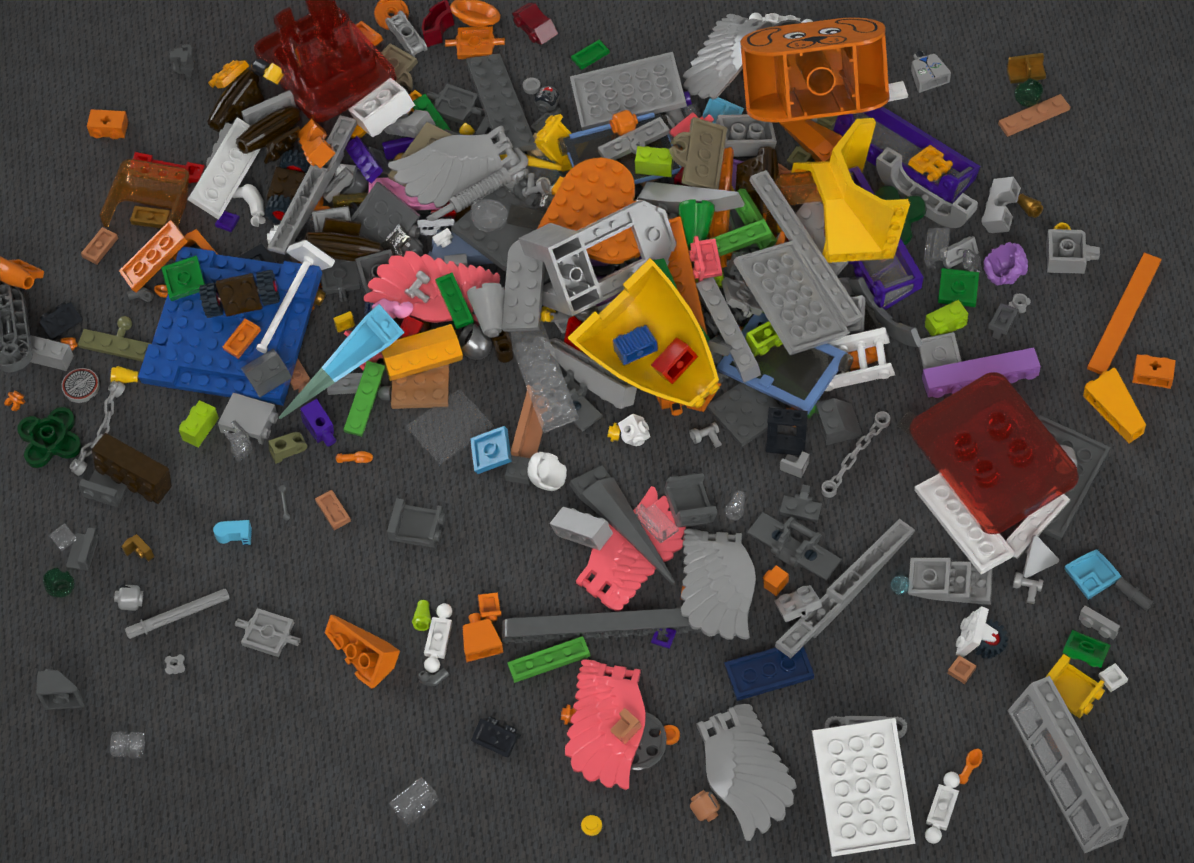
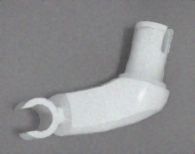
M251 184L238 187L233 198H244L249 204L251 215L253 216L251 224L259 227V224H264L265 218L262 217L265 215L264 200L257 188Z

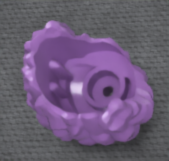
M1008 242L996 249H992V253H989L988 257H985L983 261L987 278L995 285L1014 284L1019 276L1026 275L1028 271L1026 253L1016 243Z

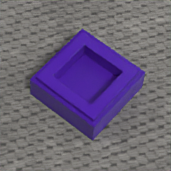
M224 211L216 221L215 226L232 232L240 217Z
M666 628L668 634L664 635L669 638L668 642L657 640L658 631H656L651 643L670 649L676 631Z

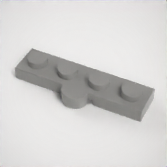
M659 117L599 146L598 152L602 158L617 160L631 152L636 154L637 146L644 147L670 134V129L662 118Z

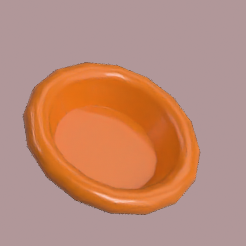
M455 0L450 6L453 15L463 23L473 27L494 25L501 18L499 11L494 6L480 0Z

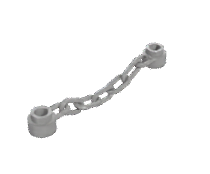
M113 381L108 387L110 395L104 402V412L106 415L97 432V437L93 442L82 447L79 458L74 459L70 464L71 471L77 476H80L87 467V463L83 461L84 458L92 454V450L87 453L84 449L89 446L90 448L94 447L103 436V434H100L102 428H107L105 433L108 434L109 422L114 414L113 399L114 397L118 398L125 389V385L119 381ZM111 403V411L107 412V404Z
M880 411L875 415L874 424L871 426L869 433L858 440L853 452L849 453L842 461V468L838 475L833 476L831 480L823 482L821 492L825 497L830 498L836 495L844 472L849 470L855 463L858 452L869 445L873 436L878 435L883 428L889 426L890 415L887 412ZM875 426L879 428L877 432L874 429ZM865 439L866 444L862 447L861 441ZM850 457L853 460L847 467V464H845V462ZM830 488L833 491L827 492L826 489Z

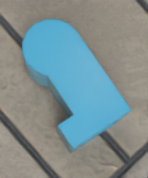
M249 520L223 521L214 526V535L219 543L225 544L229 541L242 540L243 545H251L252 527Z

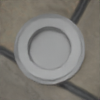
M527 78L523 82V90L527 94H536L541 88L540 81L537 78Z

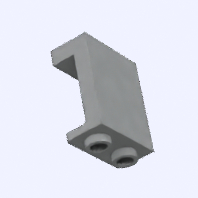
M233 393L218 422L221 433L228 434L229 431L256 438L259 444H263L264 440L270 436L272 423L275 424L277 422L278 413L274 404Z

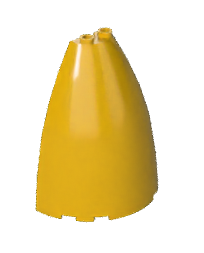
M649 258L623 283L624 290L599 314L596 312L592 313L568 339L592 360L620 380L665 400L690 407L695 406L698 409L705 403V398L709 394L713 395L719 389L717 385L719 378L712 354L691 308L669 278ZM647 325L657 341L658 351L623 365L614 351L613 339H616L619 335L630 333L637 327ZM677 337L686 343L698 357L671 384L662 378L651 364Z

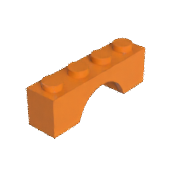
M311 119L299 131V143L305 151L306 160L312 166L317 165L321 169L335 154L334 148L324 140L327 137L325 129Z

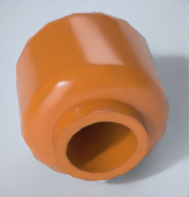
M629 110L613 114L612 120H610L613 133H617L619 136L635 130L636 124H638L636 115L632 114Z

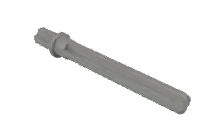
M222 589L142 621L141 619V622L125 629L129 639L144 633L147 635V632L228 600V591Z

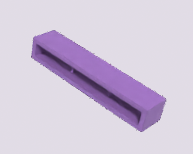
M1029 348L923 369L922 380L927 396L939 398L944 394H959L969 389L975 391L984 386L995 387L1000 383H1014L1024 378L1028 380L1034 379L1036 376H1039L1041 366L1035 349Z

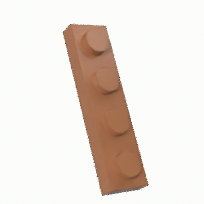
M1059 94L999 120L998 125L1008 137L1070 110V106L1064 97Z

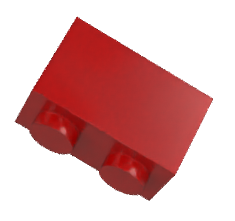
M676 337L651 366L662 378L673 384L698 356L686 343Z

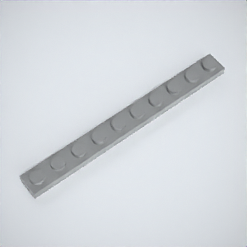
M767 170L752 175L749 181L788 240H793L845 326L847 327L861 321L863 315Z

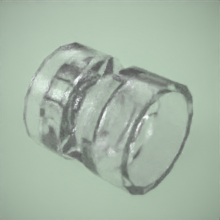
M113 731L110 743L112 757L125 758L126 755L129 758L143 757L145 746L143 732H130L128 735L126 731Z

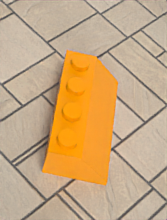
M452 324L398 339L381 351L390 381L463 359L461 347Z

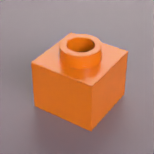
M776 565L772 570H768L763 577L764 588L777 596L788 583L789 574Z

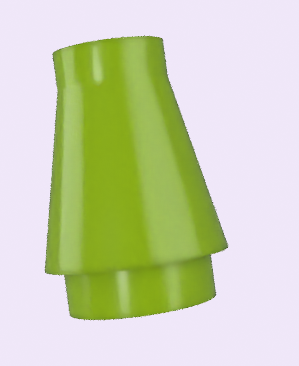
M426 600L418 601L412 619V624L416 630L425 631L431 625L429 602Z

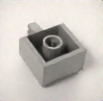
M1048 229L1046 239L1047 273L1085 274L1087 261L1099 260L1100 247L1087 245L1084 231Z

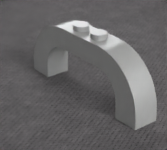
M887 147L877 157L876 167L884 185L896 188L901 199L910 196L921 197L927 207L925 216L934 222L949 228H959L977 210L978 202L964 193L951 204L914 182L902 167V155Z

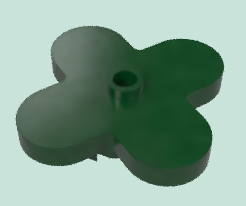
M893 186L881 187L875 194L883 200L901 199L897 189ZM919 196L904 198L908 199L910 203L900 236L904 245L908 244L912 238L911 223L923 218L927 211L924 200Z
M59 407L54 409L47 418L39 419L30 416L19 422L17 427L18 434L23 441L29 443L24 451V458L29 466L33 468L43 467L48 464L53 455L70 459L80 453L82 443L76 434L70 432L75 424V418L70 409Z

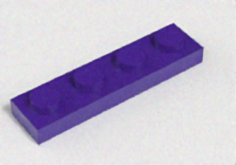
M356 136L348 142L345 147L346 151L365 179L372 184L384 170L361 138Z

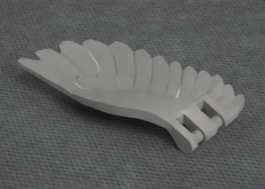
M727 14V18L717 21V26L712 28L714 32L708 36L710 40L703 43L705 47L698 51L699 57L691 61L692 67L683 75V78L686 79L683 84L684 89H687L691 95H699L701 99L710 97L712 100L716 99L743 69L741 39L756 30L772 27L770 21L748 20V18L734 14Z
M499 126L490 133L483 135H451L443 137L410 156L389 162L388 167L398 172L394 176L397 183L401 185L407 184L405 187L407 196L418 197V202L421 205L434 203L435 207L439 208L444 207L449 198L465 191L469 187L471 188L472 185L474 186V184H477V182L484 178L490 177V175H493V173H496V171L503 167L506 170L513 168L520 163V159L513 152V145L509 137H506L504 127ZM498 136L499 141L493 144L492 139ZM506 152L507 157L501 160L499 155ZM523 170L511 177L512 181H514L516 176L522 177Z
M696 529L684 530L686 535L683 537V546L685 547L683 553L687 555L684 558V564L687 566L684 567L683 573L687 575L683 579V586L686 588L683 589L681 599L685 601L681 606L682 616L689 618V625L692 629H701L703 634L709 637L719 633L721 637L727 640H732L736 635L745 640L750 638L748 614L755 590L756 576L753 562L742 545V533L728 535L727 532L709 534L707 531Z
M741 704L727 709V712L723 714L718 713L710 717L706 722L696 723V726L705 743L706 773L710 788L734 811L745 840L751 841L756 828L762 834L768 831L771 826L770 818L776 821L784 819L786 815L785 807H790L794 804V795L791 790L796 789L797 786L795 779L787 774L789 769L783 763H780L782 762L781 758L773 753L775 752L774 748L769 745L770 741L768 738L764 737L765 732L761 728L762 724L757 719V714L752 711L753 707L750 704ZM731 719L734 727L728 729L725 721ZM713 727L716 735L710 737L707 730Z

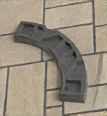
M851 277L848 279L855 296L863 295L866 298V313L881 328L885 327L889 336L911 347L922 345L916 327L894 322L890 314L875 304V297L869 290L863 277Z

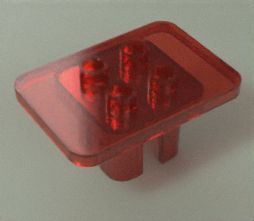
M305 0L309 14L295 21L290 7L277 13L274 18L277 31L258 40L254 45V51L257 59H263L269 64L273 63L281 68V73L284 75L279 85L285 92L289 90L292 92L295 103L310 120L324 122L351 108L389 78L396 82L397 76L393 65L350 20L347 12L337 7L335 0Z
M991 372L981 376L915 417L910 424V432L914 442L979 528L987 534H999L1074 488L1078 482L1079 474L1075 463L1006 377L1000 373Z

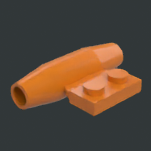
M0 256V281L10 286L30 289L36 278H43L44 276L43 270L20 259L7 260Z

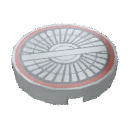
M79 368L69 372L62 381V391L65 397L71 402L76 403L89 401L90 398L98 393L100 388L97 375L92 370L86 368Z

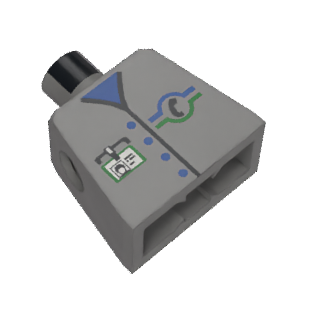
M918 51L914 54L915 60L912 61L911 72L919 93L950 82L951 72L936 54L925 56L923 51Z

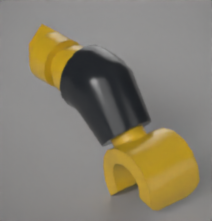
M256 59L251 64V70L255 75L264 77L277 85L284 75L281 73L280 67L273 63L269 64L263 59Z

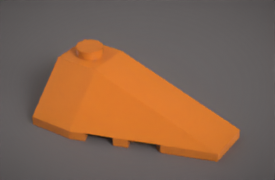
M810 119L779 122L806 152L812 154V158L815 161H830L833 148L842 138L840 134Z
M330 615L325 634L337 650L342 649L347 656L345 658L348 665L352 663L358 670L354 673L356 677L370 688H375L394 669L400 650L387 641L335 615Z

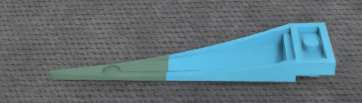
M378 304L361 320L333 355L283 411L279 419H282L389 347L405 332L383 307Z

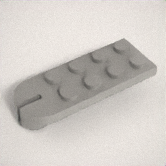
M519 240L514 242L508 251L502 330L504 332L540 330L545 263L525 256Z

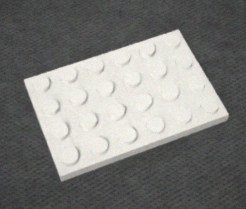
M889 718L812 730L831 856L915 844L896 719Z

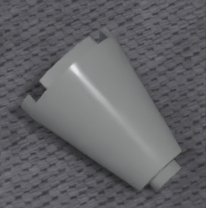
M484 283L482 288L476 289V286L470 288L467 291L468 299L483 334L490 338L498 336L502 331L504 286L501 287L499 283Z

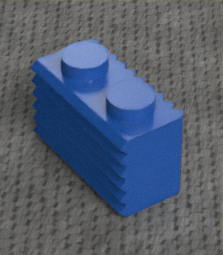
M647 325L637 327L630 333L619 335L616 339H613L614 351L623 365L658 351L657 341Z

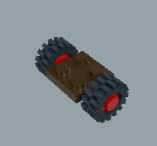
M292 150L286 151L282 155L279 167L275 169L267 194L268 203L265 209V216L268 217V220H273V223H281L311 165L306 160L307 157L303 155L304 152L302 151L301 153H298V150L294 152Z
M273 270L256 273V281L253 273L218 280L216 283L200 285V300L202 301L201 304L207 318L223 315L224 308L226 317L263 309V305L279 303L280 296Z

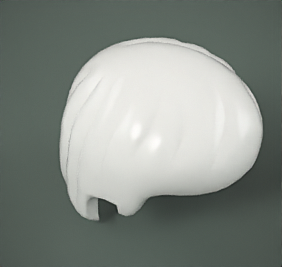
M537 452L532 455L528 463L527 473L530 481L535 486L544 490L555 491L565 483L567 469L565 465L558 461L557 456L544 452Z

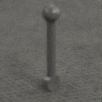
M281 485L278 490L282 496L283 519L289 520L290 514L287 510L285 496L286 487Z

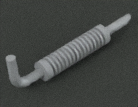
M514 148L513 152L517 154L520 163L509 170L503 167L496 171V173H493V175H490V177L488 176L474 184V186L472 185L471 188L469 187L465 191L449 198L450 204L427 216L426 219L435 221L453 210L458 213L465 209V207L467 208L468 205L474 204L481 200V198L483 199L484 196L486 197L493 193V191L512 182L511 177L527 167L528 157L519 148Z

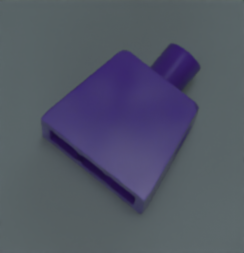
M315 399L300 408L302 423L316 442L324 441L327 447L333 445L336 442L333 436V424L318 400Z

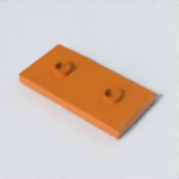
M170 220L119 272L131 289L137 293L188 240L176 224Z

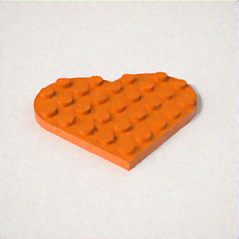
M600 157L580 162L566 174L538 228L548 223H553L577 231L636 202L634 201L635 183L631 172L620 162L609 158ZM631 227L586 249L589 258L608 264H622L626 260L636 259L641 256Z

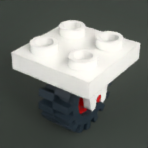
M981 606L975 612L973 611L969 617L963 619L960 625L962 630L961 636L956 641V647H958L957 656L965 657L976 649V655L982 654L981 658L987 657L991 659L1005 650V647L1008 645L1006 642L1009 640L1008 637H1005L1007 631H1002L1004 626H998V621L993 622V619L986 620L989 609Z

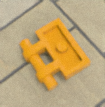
M233 60L229 64L224 65L223 70L219 73H215L208 84L211 87L225 88L246 70L249 65L245 60Z
M929 145L912 157L908 165L921 174L928 172L927 179L933 181L939 179L942 173L950 171L953 162L951 160L945 161L943 159L944 154Z

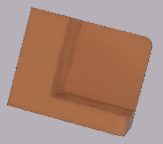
M624 708L619 713L621 719L611 728V732L626 744L642 726L640 721Z

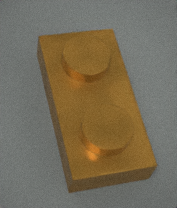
M135 206L130 222L132 225L163 228L169 222L171 213L170 210Z

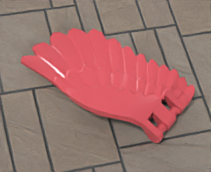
M406 251L404 257L398 255L391 256L388 261L389 264L378 266L377 274L379 278H373L369 281L367 286L372 292L367 293L363 299L369 303H376L383 298L389 301H397L400 304L409 301L413 304V310L409 316L415 319L432 323L452 321L435 279L453 273L474 323L479 325L476 315L473 314V308L468 299L467 291L476 286V289L482 288L484 283H500V275L498 273L493 275L489 269L485 271L481 266L476 268L473 265H469L467 268L464 264L459 263L457 267L453 261H449L446 264L441 258L434 260L427 254L420 257L415 252ZM419 270L431 279L428 284H422L419 288L425 295L430 297L427 303H424L423 300L416 296L412 299L404 292L416 281V274Z
M651 486L633 511L663 562H666L673 558L674 552L682 549L684 541L682 538L685 535L684 530H686V527H676L672 513L669 511L670 507L666 496H662L658 500L655 487ZM609 524L613 534L600 551L592 549L588 565L577 578L576 584L580 587H585L589 594L601 599V603L614 611H621L624 608L623 605L629 603V599L634 597L636 590L641 587V583L647 581L648 576L653 575L656 568ZM591 573H592V574L595 575V577H594V579L590 582V581L588 580V578L590 577V575H591ZM606 584H608L610 588L605 593L603 592V588Z
M582 660L581 664L583 666L579 668L580 673L577 675L579 681L576 685L580 690L575 695L578 701L573 706L577 711L571 717L570 722L574 725L567 732L570 741L565 746V756L571 758L573 771L582 772L583 777L589 782L600 779V782L607 788H612L614 784H617L620 788L627 790L629 789L632 762L642 739L646 720L645 707L638 687L641 670H628L627 667L616 665L609 667L607 664L594 660ZM624 708L636 717L642 726L626 744L611 732V728L621 719L619 713Z

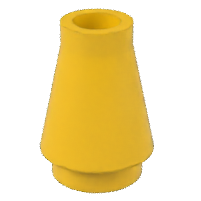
M119 366L116 368L112 367L111 382L119 381L122 384L138 382L139 371Z

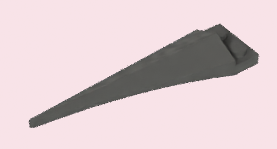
M599 466L570 480L569 485L578 498L607 520L674 586V578L615 479L611 478L605 468Z

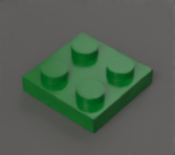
M197 255L161 267L171 301L198 293L200 285L205 284Z
M942 268L938 303L950 304L959 300L963 306L976 307L979 272Z
M1072 630L1062 653L1067 654L1072 659L1085 661L1092 667L1101 668L1111 645Z

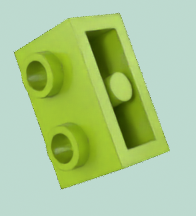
M637 146L635 174L672 177L674 160L669 149Z
M957 300L927 314L925 328L931 336L951 333L967 325L968 312L961 302Z
M769 321L748 332L745 337L754 357L759 354L762 356L769 352L771 347L775 345L779 347L783 344Z
M199 400L196 406L191 408L186 420L180 424L179 432L182 440L199 448L219 419L216 408Z

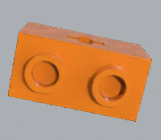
M91 109L87 123L89 135L94 138H125L129 122L126 111Z
M1137 354L1132 383L1171 389L1176 360Z

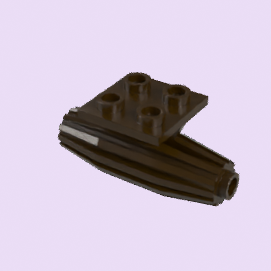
M251 69L244 70L234 79L216 102L207 120V124L213 130L219 132L224 128L225 123L230 124L237 116L244 121L241 111L265 101L257 87L260 80L259 76L255 75Z
M288 106L274 111L252 124L236 139L239 151L243 154H248L266 146L267 156L264 160L265 164L278 160L283 153L289 152V150L294 148L293 144L298 139V133L301 129L299 126L289 131L300 120L298 109Z
M764 147L758 150L757 157L737 164L735 192H738L741 188L746 189L748 194H752V200L765 221L769 222V220L773 219V216L749 181L752 175L767 170L778 187L779 167L777 152L774 148Z
M325 217L322 232H307L305 240L332 259L355 262L356 258L383 251V247L380 246L379 242L359 236L360 222Z

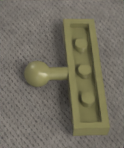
M122 316L118 319L117 325L119 329L116 336L84 329L78 342L79 348L142 362L148 344H151L124 338L125 332L132 327V320L127 316Z

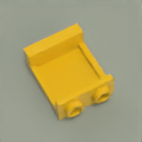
M561 114L551 115L546 119L543 129L537 133L534 143L552 163L562 166L560 171H568L572 169L563 140L569 139V134L572 133L561 123L563 118ZM589 142L574 146L578 158L581 157Z
M1063 654L1046 677H1051L1068 710L1078 718H1081L1083 714L1088 715L1093 708L1091 703L1095 699L1099 700L1105 692L1103 689L1105 682L1103 680H1100L1099 683L1069 664L1071 658Z

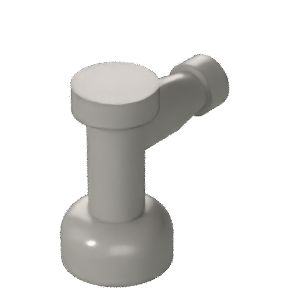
M527 174V187L522 189V194L525 198H528L533 193L540 192L541 194H546L550 191V185L546 179L539 180L537 185H535V174Z
M419 270L416 274V281L404 292L412 299L416 296L423 300L424 303H427L430 297L425 295L419 288L422 284H428L431 279Z
M716 422L701 430L696 428L689 430L694 444L700 443L702 437L708 435L715 448L722 445L717 436L719 428Z
M1016 572L1013 588H1020L1021 585L1029 587L1027 603L1034 604L1037 591L1041 592L1043 580L1039 579V581L1023 578L1021 573Z

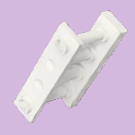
M885 327L848 335L827 343L845 352L857 350L860 370L849 372L846 355L840 364L842 374L835 375L825 391L876 379H886L895 375L892 364H886L883 345L890 343ZM876 346L879 365L868 368L865 349ZM812 348L815 358H820L823 374L829 366L828 357L831 355Z

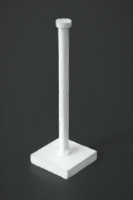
M307 240L290 245L286 251L301 262L302 265L265 336L256 347L262 353L267 352V346L309 266H320L321 270L332 267L335 262L334 259Z

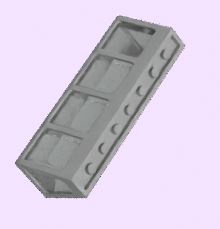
M1048 676L1031 683L1008 709V713L1083 852H1090L1121 839L1129 818L1051 677Z

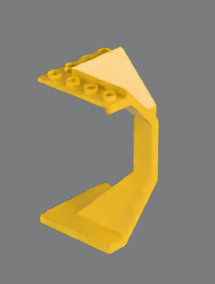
M874 118L856 119L833 148L830 161L793 163L790 175L791 180H814L823 201L826 241L822 255L828 263L894 259L910 206L908 199L883 200L856 185L848 170L858 166L861 172H863L876 125Z

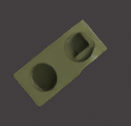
M293 432L268 441L269 452L275 464L283 461L282 459L305 451L308 447L300 432Z

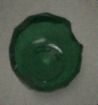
M1028 78L1024 83H1019L1014 92L1015 100L1021 106L1032 107L1039 103L1043 94V87L1038 80Z
M53 568L48 570L43 576L44 588L50 596L57 598L66 597L74 589L75 581L68 571L62 572L59 568Z

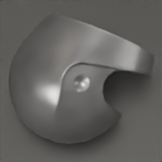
M475 324L467 325L458 338L461 351L470 359H483L491 351L492 342L490 337L484 335L480 327ZM471 330H473L471 338L465 344V339Z

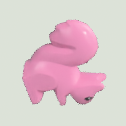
M385 298L372 305V309L380 304L392 319L396 317L400 319L406 318L413 310V304L409 301L400 304L397 301H389Z

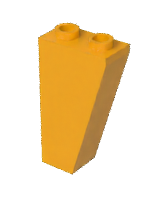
M1115 368L1104 371L1095 381L1091 380L1085 385L1083 397L1128 443L1144 434L1146 423Z

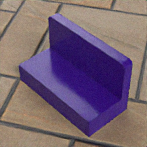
M405 137L383 142L386 160L393 159L399 153H405L415 138Z

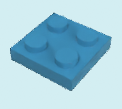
M505 426L470 438L474 471L477 474L512 462L508 429Z

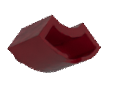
M448 0L440 1L429 9L430 12L423 19L422 32L427 47L443 43L442 36L444 32L454 25Z
M527 3L512 13L516 26L521 27L533 43L536 42L542 45L558 35L552 20L540 11L536 3Z

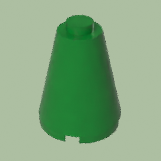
M696 199L682 201L679 204V216H681L689 251L691 250L690 243H693L694 236H698L699 241L707 240L715 213V205L709 201L702 200V203H696Z

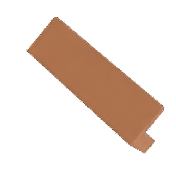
M528 387L511 448V455L531 458L539 449L550 405L541 396L538 397L535 394L536 388Z

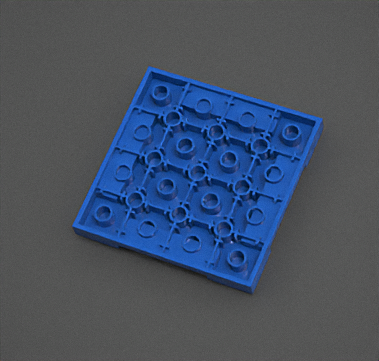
M182 247L178 251L175 262L197 255L205 284L216 283L218 280L253 273L256 281V273L273 270L278 285L280 302L266 306L263 305V309L226 317L223 308V315L207 318L203 311L199 292L171 301L169 295H167L153 342L148 344L138 375L139 380L144 384L231 397L233 393L267 403L284 406L291 379L259 398L241 368L265 354L258 351L256 347L265 336L302 264L284 261V264L216 255L215 251ZM309 266L267 346V352L271 349L277 352L291 377L323 274L320 266ZM246 318L259 326L261 331L242 356L237 359L224 351L222 347Z

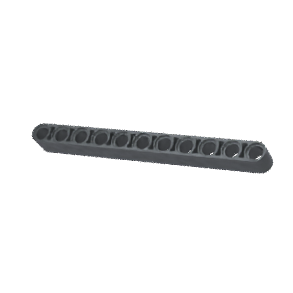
M681 608L509 618L501 623L502 642L508 644V642L528 643V641L533 640L535 642H547L550 639L564 641L568 640V638L576 639L582 636L584 639H588V637H594V639L608 638V636L628 637V635L647 636L658 631V635L668 634L666 628L675 630L676 634L688 633V631H694V633L702 632L701 629H692L689 625V618L682 616Z

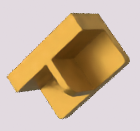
M1038 53L1009 57L1007 73L1010 84L1046 79L1043 66L1044 54Z

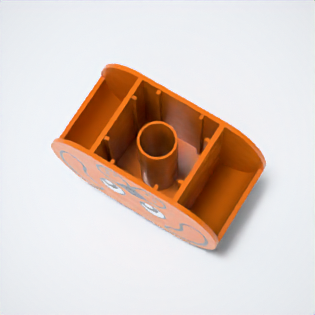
M839 18L768 27L745 35L741 39L740 44L747 114L753 119L764 122H790L867 112L884 106L890 99L885 25L879 21L867 18Z

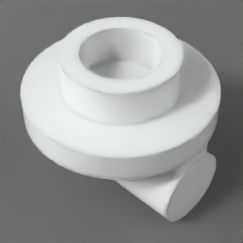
M448 228L432 237L437 247L441 245L442 248L452 243L450 239L453 238Z

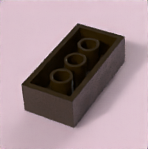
M104 433L91 449L95 469L98 473L110 476L117 484L123 483L127 485L131 492L143 495L149 502L153 501L159 504L172 487L169 468L107 433Z

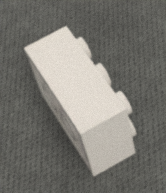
M389 78L348 110L353 118L357 120V124L371 137L379 135L387 126L395 123L403 114L408 113L415 104L407 91L392 78Z

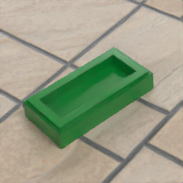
M597 40L572 55L571 60L582 70L609 54L610 50L600 40Z

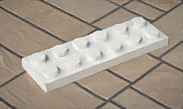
M238 117L187 199L217 219L223 214L260 151L258 149L248 154H243L237 148L236 139L250 127V125Z
M948 469L915 486V492L980 574L1014 557L1015 552Z

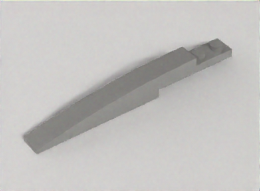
M339 116L326 141L334 148L335 154L321 169L317 165H310L267 247L269 251L285 255L288 247L292 245L304 227L344 157V149L357 126L356 119Z
M899 519L827 589L826 594L820 599L823 607L809 612L806 617H801L776 642L775 647L791 659L812 637L816 638L911 537L915 529Z

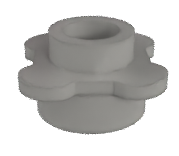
M1014 294L1013 300L1009 302V306L1019 309L1020 313H1024L1031 300L1024 294Z
M181 654L176 657L167 656L165 658V663H167L166 673L178 674L184 672V656Z

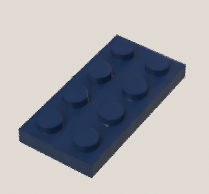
M804 646L791 659L779 649L773 648L724 662L737 701L814 679V673Z

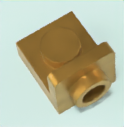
M137 534L128 538L121 546L126 556L135 551L141 559L144 557L148 562L154 558L151 548Z

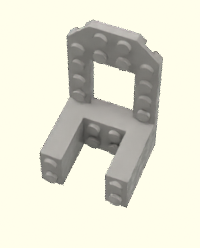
M638 200L577 231L548 223L518 238L524 255L543 261L548 271L551 282L543 285L542 305L570 316H574L624 290L623 283L649 258L652 260L664 258L668 266L670 254L676 247V241L666 211L643 200ZM631 227L642 259L597 281L586 249Z

